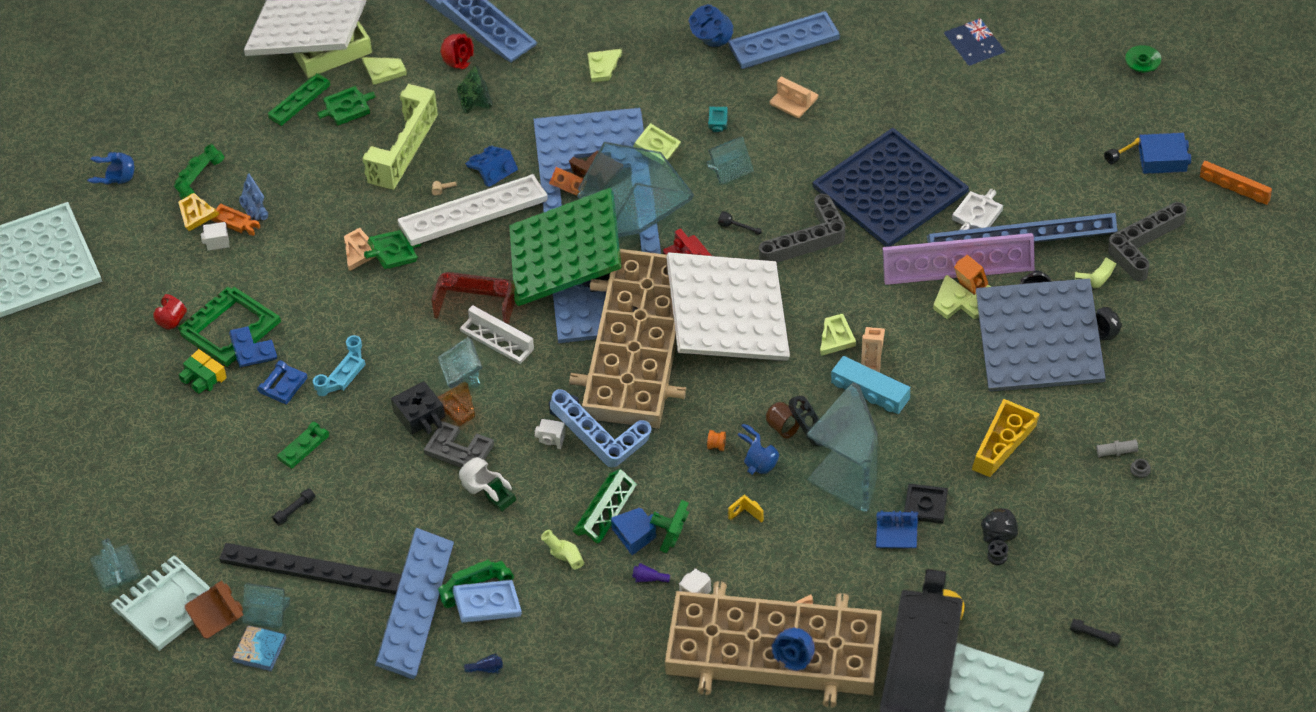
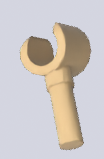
M435 181L432 184V194L434 196L441 195L442 189L454 187L457 184L456 182L441 184L439 181Z

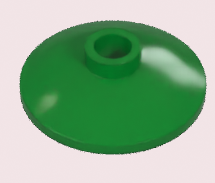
M1139 45L1127 51L1125 61L1135 71L1151 72L1160 66L1161 55L1153 47Z

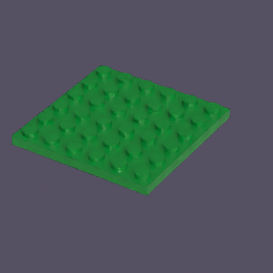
M611 188L601 190L595 194L509 225L514 299L517 306L622 269L614 193Z

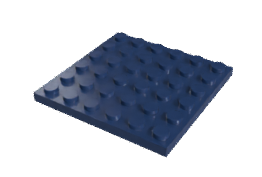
M891 128L812 182L814 189L820 194L828 195L836 207L886 247H891L969 192V187L894 128Z

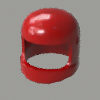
M165 294L161 299L163 307L156 308L153 317L160 327L169 330L179 324L187 309L180 300L172 295Z

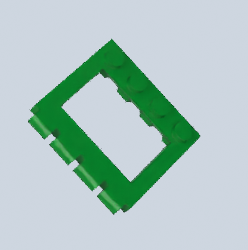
M226 287L218 294L219 298L214 297L204 305L205 309H199L190 317L191 320L187 319L178 327L183 338L226 367L237 359L233 344L231 343L228 346L219 348L198 333L237 302L259 317L256 323H251L247 326L249 327L253 343L258 342L282 322L279 315L236 287L232 289Z

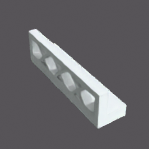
M473 305L468 310L469 319L460 327V331L519 364L534 350L532 337ZM472 323L479 326V330L474 331L467 328ZM491 333L494 335V338L485 339L482 334ZM506 341L509 343V346L500 347L497 342ZM521 349L524 353L518 357L513 354L512 350Z

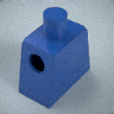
M637 508L611 518L612 530L631 555L656 538V525L650 524L653 514L647 516L642 508Z

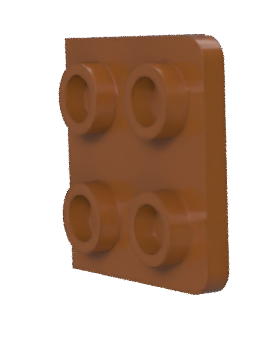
M222 581L184 606L191 620L205 639H208L244 615L241 604L233 599L230 587Z

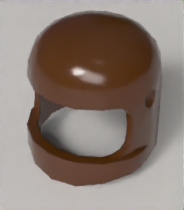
M784 402L774 403L766 413L767 424L775 429L783 438L792 437L800 427L795 419L794 426L788 432L782 433V427L787 419L791 416L795 419L789 409V405Z

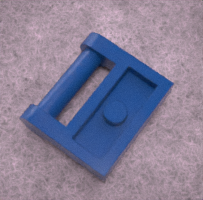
M278 361L273 372L264 383L258 386L257 390L259 393L287 405L307 379V374L288 366L283 361ZM281 372L285 373L274 389H270V386Z

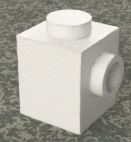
M225 222L203 225L204 233H201L202 244H206L207 250L230 247Z
M694 569L691 573L686 574L679 583V591L708 594L711 591V579L706 573H701Z

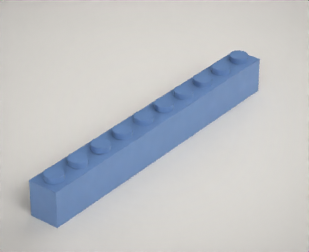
M1115 213L933 233L927 236V242L933 243L1033 233L1034 243L1114 234L1117 232Z

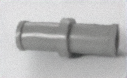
M1136 439L1124 442L1117 440L1110 444L1096 445L1098 457L1109 455L1121 456L1123 453L1138 452Z

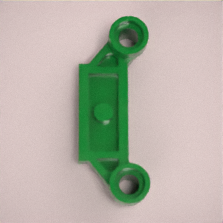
M213 144L207 145L204 148L205 152L198 157H193L188 162L189 165L186 169H183L178 174L179 177L175 181L174 188L179 192L181 199L195 193L190 184L209 161L213 165H217L225 158L222 152L217 150Z
M488 559L479 562L476 565L452 574V578L438 588L441 596L440 600L445 608H451L457 605L453 586L482 583L492 578H497L498 581H513L514 575L503 561L495 563L490 562Z

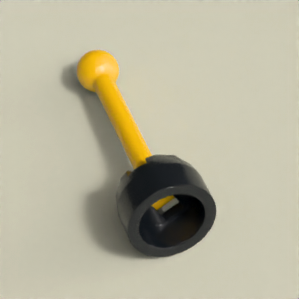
M1136 138L1133 143L1119 151L1114 148L1107 150L1104 153L1105 160L1110 165L1116 163L1120 159L1121 153L1135 145H1139V138Z

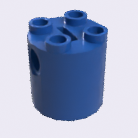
M706 4L697 8L689 18L692 33L706 45L721 47L731 39L733 34L732 22L718 8Z

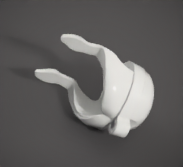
M476 457L465 463L459 472V478L464 488L471 494H476L485 489L492 499L499 501L496 492L487 485L496 477L500 478L505 488L510 491L512 490L510 483L500 473L491 472L487 469L488 463L484 459Z

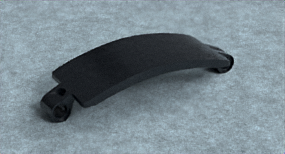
M926 569L922 592L903 590L901 593L880 712H945L963 606L962 598L943 595L946 571Z

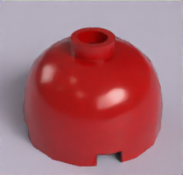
M460 33L449 35L441 45L443 61L446 65L456 69H464L469 66L471 62L467 61L470 59V56L474 55V46L471 38L466 37V34Z

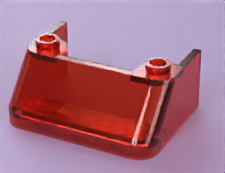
M445 272L439 276L431 299L434 318L438 319L446 292L449 290L505 298L502 306L503 322L509 325L515 305V283L513 280L455 272Z

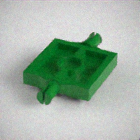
M356 86L323 98L327 109L317 112L319 119L327 116L332 117L337 126L370 114L366 101L376 98L375 93L372 91L363 95Z
M401 230L368 238L367 243L372 250L365 251L364 257L365 259L376 257L384 269L416 262L418 258L413 248L420 247L421 243L411 246Z

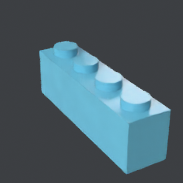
M845 356L840 359L831 371V383L836 387L844 388L855 396L863 397L872 404L884 407L889 412L899 414L910 399L909 386Z

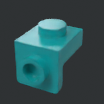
M709 107V129H712L714 132H722L723 129H727V107Z

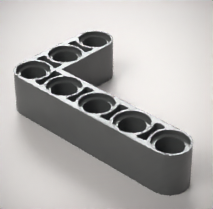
M819 194L815 197L814 212L820 222L819 225L762 242L759 245V260L775 261L778 263L842 243L845 240V223L831 198L826 194Z
M1180 202L1172 203L1112 234L1109 238L1108 253L1132 279L1136 281L1146 280L1149 271V261L1137 248L1183 225L1187 211L1186 206Z

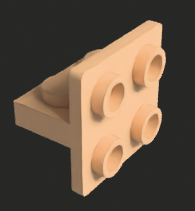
M780 77L777 80V94L770 100V105L796 118H800L818 99V94Z

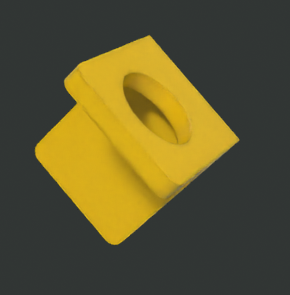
M743 495L728 508V519L730 520L745 509L761 523L764 521L763 509L760 508L756 501H752L746 495ZM738 505H740L739 508L733 513L734 509Z

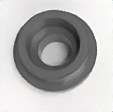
M1137 459L1131 464L1130 470L1134 476L1144 478L1150 474L1151 467L1145 459Z

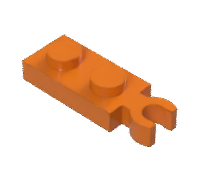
M220 204L215 209L219 215L211 219V221L216 223L225 222L226 227L240 233L246 230L249 235H255L254 227L260 229L259 222L251 220V216L223 204Z

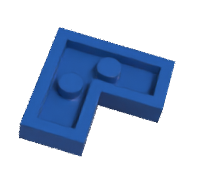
M249 327L230 330L229 335L239 367L277 359L272 340L253 343Z

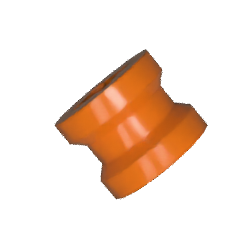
M710 430L707 449L717 448L719 451H724L726 432L716 433L714 430Z

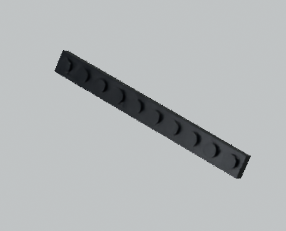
M225 543L219 558L220 563L395 595L402 575Z

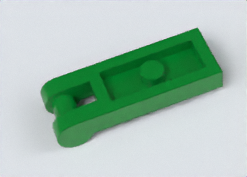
M315 421L311 422L307 430L277 455L278 460L290 469H293L329 437V431L325 428L321 429L320 425Z

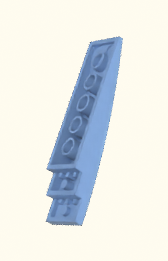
M426 0L473 38L509 62L514 61L537 45V42L488 0Z

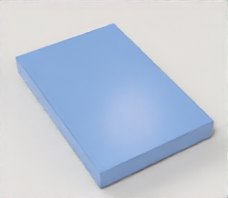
M512 580L453 586V593L462 623L519 617L522 614Z

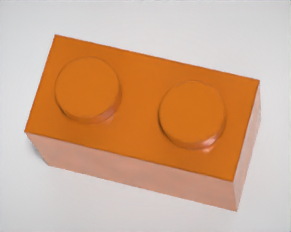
M969 255L957 261L954 269L961 286L975 295L976 288H984L989 285L984 268Z

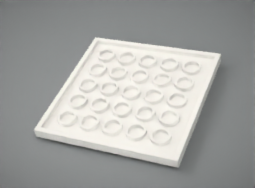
M266 0L245 46V56L347 49L366 0Z
M680 253L667 254L666 259L678 353L784 361L790 358L777 264L775 261Z

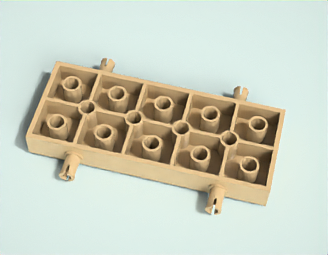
M620 249L622 269L611 272L608 281L591 280L590 290L606 292L590 371L588 375L571 373L569 385L586 386L582 408L595 420L634 425L636 422L644 420L651 425V428L660 429L665 399L667 397L685 399L686 387L669 386L677 340L667 255ZM633 306L638 308L634 312H632Z
M719 582L714 583L713 594L676 591L665 659L666 675L700 678L698 693L703 695L705 687V695L711 694L712 679L825 690L823 705L828 707L830 700V708L836 706L837 692L873 695L882 611L847 608L849 596L843 594V601H841L842 593L836 595L835 606L725 596L727 585L724 582H721L720 589ZM794 627L806 631L812 637L815 645V653L811 662L803 670L797 671L785 668L786 664L781 661L778 663L772 653V644L777 635L785 629Z

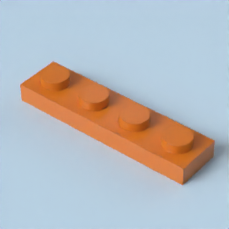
M1204 161L1201 165L1200 177L1206 181H1211L1223 188L1252 198L1256 202L1266 205L1269 203L1272 188L1207 161Z

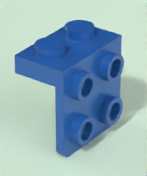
M494 146L485 148L483 153L470 157L469 161L465 163L467 167L479 170L485 185L488 187L518 170L510 150Z

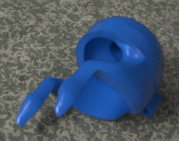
M110 152L108 157L105 158L98 156L90 158V160L96 163L111 162L107 167L105 179L93 177L87 180L90 183L109 185L117 182L122 184L129 182L133 177L134 161L125 153Z
M742 424L741 426L748 433L756 437L752 441L749 436L741 433L738 434L741 439L751 445L744 460L746 466L749 467L747 472L751 475L755 472L760 474L770 472L779 459V452L772 445L767 448L762 447L759 433L754 431L752 427Z

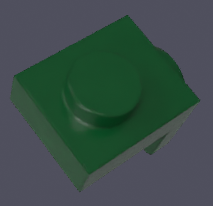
M498 477L487 485L496 492L499 501L492 499L489 493L483 489L488 501L501 512L517 500L515 495L503 486Z

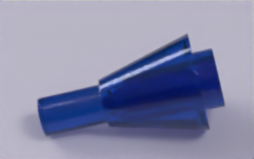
M494 653L476 663L465 664L464 670L465 673L473 671L500 673V669L503 668V661L501 656Z

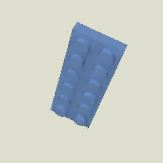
M825 11L729 40V47L740 67L744 69L840 39V34Z

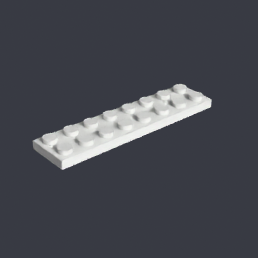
M529 175L399 218L398 225L411 246L546 202L548 196L535 176Z

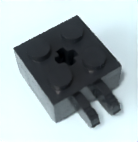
M425 381L391 398L394 414L411 435L422 429L427 434L431 433V424H434L438 429L442 427L440 420L446 417L443 403Z

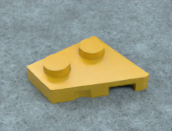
M195 193L179 201L185 228L188 231L219 215L214 208Z

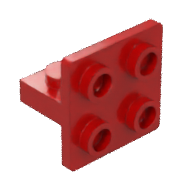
M681 228L674 231V244L663 249L664 255L680 253L712 256L695 235L688 237Z

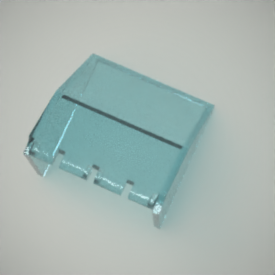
M609 142L602 144L578 188L581 192L577 195L581 199L601 190L612 189L618 238L642 233L690 202L694 196L661 152Z
M853 382L807 433L808 437L832 450L807 481L859 511H868L877 482L878 433L861 387Z

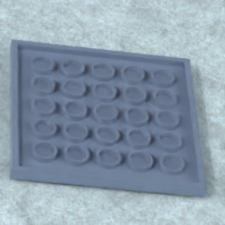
M1090 278L976 288L989 391L1105 382Z

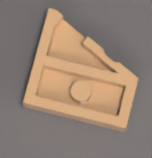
M361 228L344 236L349 271L375 258L365 259L364 252L372 249L367 243L369 237Z

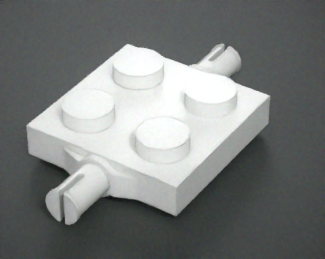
M990 189L985 196L970 191L952 215V220L963 224L959 230L986 228L993 224L1003 211V205L992 199L996 195L995 190Z

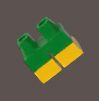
M200 349L183 363L184 370L179 374L180 381L185 385L192 379L194 380L191 386L198 394L205 389L210 392L215 383L218 381L223 382L227 378L224 366L211 359L210 356Z

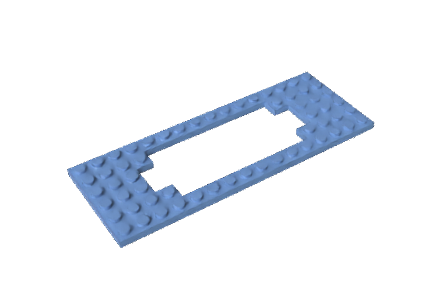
M641 108L534 119L540 181L542 188L548 196V200L543 202L544 212L562 206L560 188L549 184L555 167L572 172L569 160L573 156L576 158L590 157L598 150L621 162L623 167L630 166L642 252L661 254L648 158L633 148L636 140L644 132ZM578 284L553 293L558 343L597 339L606 292H591L589 287Z

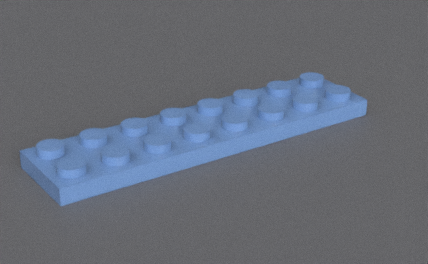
M418 528L414 531L375 664L376 666L411 679L416 677L439 596L438 588L442 585L453 541Z

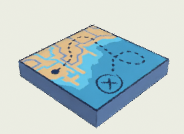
M247 625L232 657L233 662L272 671L286 640V634Z

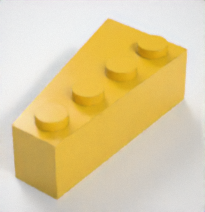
M1003 399L976 454L972 470L991 477L1033 431L1040 414Z

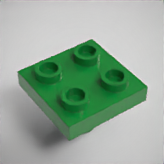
M681 500L674 517H671V519L654 511L650 524L659 526L667 532L659 551L667 553L670 547L674 548L689 514V511L686 510L688 502Z

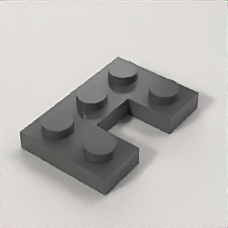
M442 421V427L437 428L424 448V454L462 468L465 463L473 458L479 457L485 460L494 446V440L476 434L468 448L455 444L453 442L460 433L459 427Z

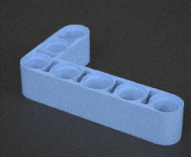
M559 389L552 394L550 402L552 412L608 467H616L649 439L651 425L647 421L641 420L636 422L618 438L614 439L565 390ZM570 413H573V414L576 415V417H573V416H571V415H569V414H570ZM583 427H588L590 430H585ZM596 440H601L604 443L600 444ZM624 442H628V443H630L631 445H630V446L625 445ZM613 453L617 455V457H612L610 454Z

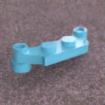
M353 335L347 338L346 346L349 353L329 377L320 374L313 378V385L319 396H326L328 393L340 389L344 391L365 366V360L362 359L361 355L362 342L359 336Z

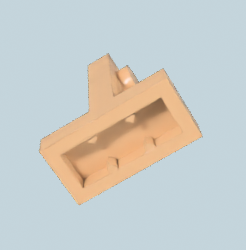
M866 327L865 335L862 338L861 364L880 373L885 329Z

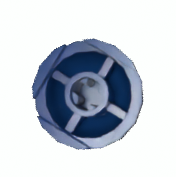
M795 627L788 628L777 635L772 644V653L778 663L781 661L786 664L785 668L795 671L803 670L813 658L815 645L812 637L806 631Z

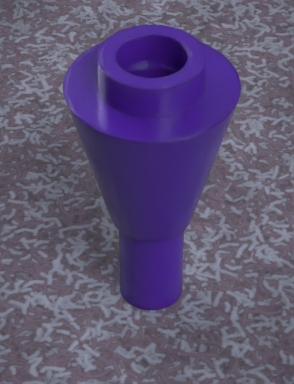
M639 563L638 566H634L632 578H636L635 582L657 580L669 583L670 575L658 573L656 570Z

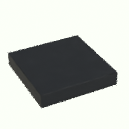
M908 483L904 512H917L918 521L943 524L948 488Z

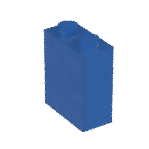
M1184 133L1140 135L1138 148L1143 174L1187 172L1188 165L1191 164V154L1187 153L1189 143L1188 140H1185Z

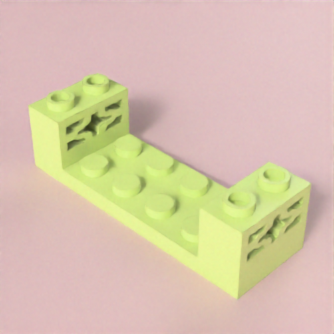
M408 84L405 90L401 92L402 113H404V119L407 121L405 128L399 134L396 144L391 147L390 151L371 146L368 152L364 154L363 163L365 165L367 183L392 190L395 189L438 115L434 90Z

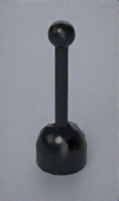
M725 211L721 212L718 219V225L723 227L734 224L753 231L756 235L762 233L761 228H753L734 221L732 215Z

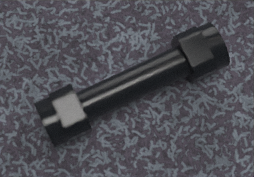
M310 488L302 491L296 501L283 511L278 510L272 516L273 521L278 526L288 521L287 517L303 504H309L316 497L314 492Z
M1073 619L1070 630L1074 631V633L1080 635L1083 632L1105 640L1107 645L1112 647H1118L1121 640V635L1113 631L1107 633L1087 626L1080 619Z

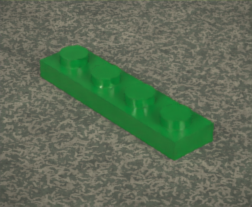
M316 73L268 113V118L282 126L331 86L330 80Z

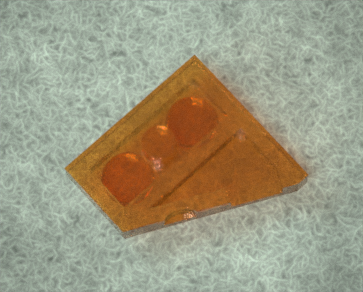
M467 381L438 397L443 403L444 411L459 426L475 417Z

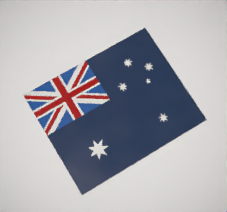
M981 19L943 32L969 66L1006 52Z

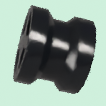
M995 540L989 544L987 559L991 564L1003 565L1007 561L1008 546L1005 542Z

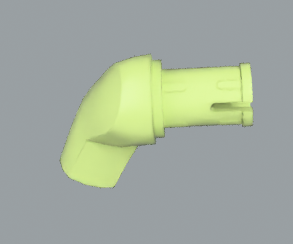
M1105 258L1101 266L1093 274L1075 272V280L1077 278H1090L1091 287L1100 288L1111 276L1117 263Z
M546 530L541 535V539L551 548L550 553L554 557L568 561L572 569H578L584 565L576 545L565 540H559L551 530Z

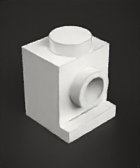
M542 419L540 426H537L535 429V438H539L540 443L557 445V449H561L566 435L565 423Z

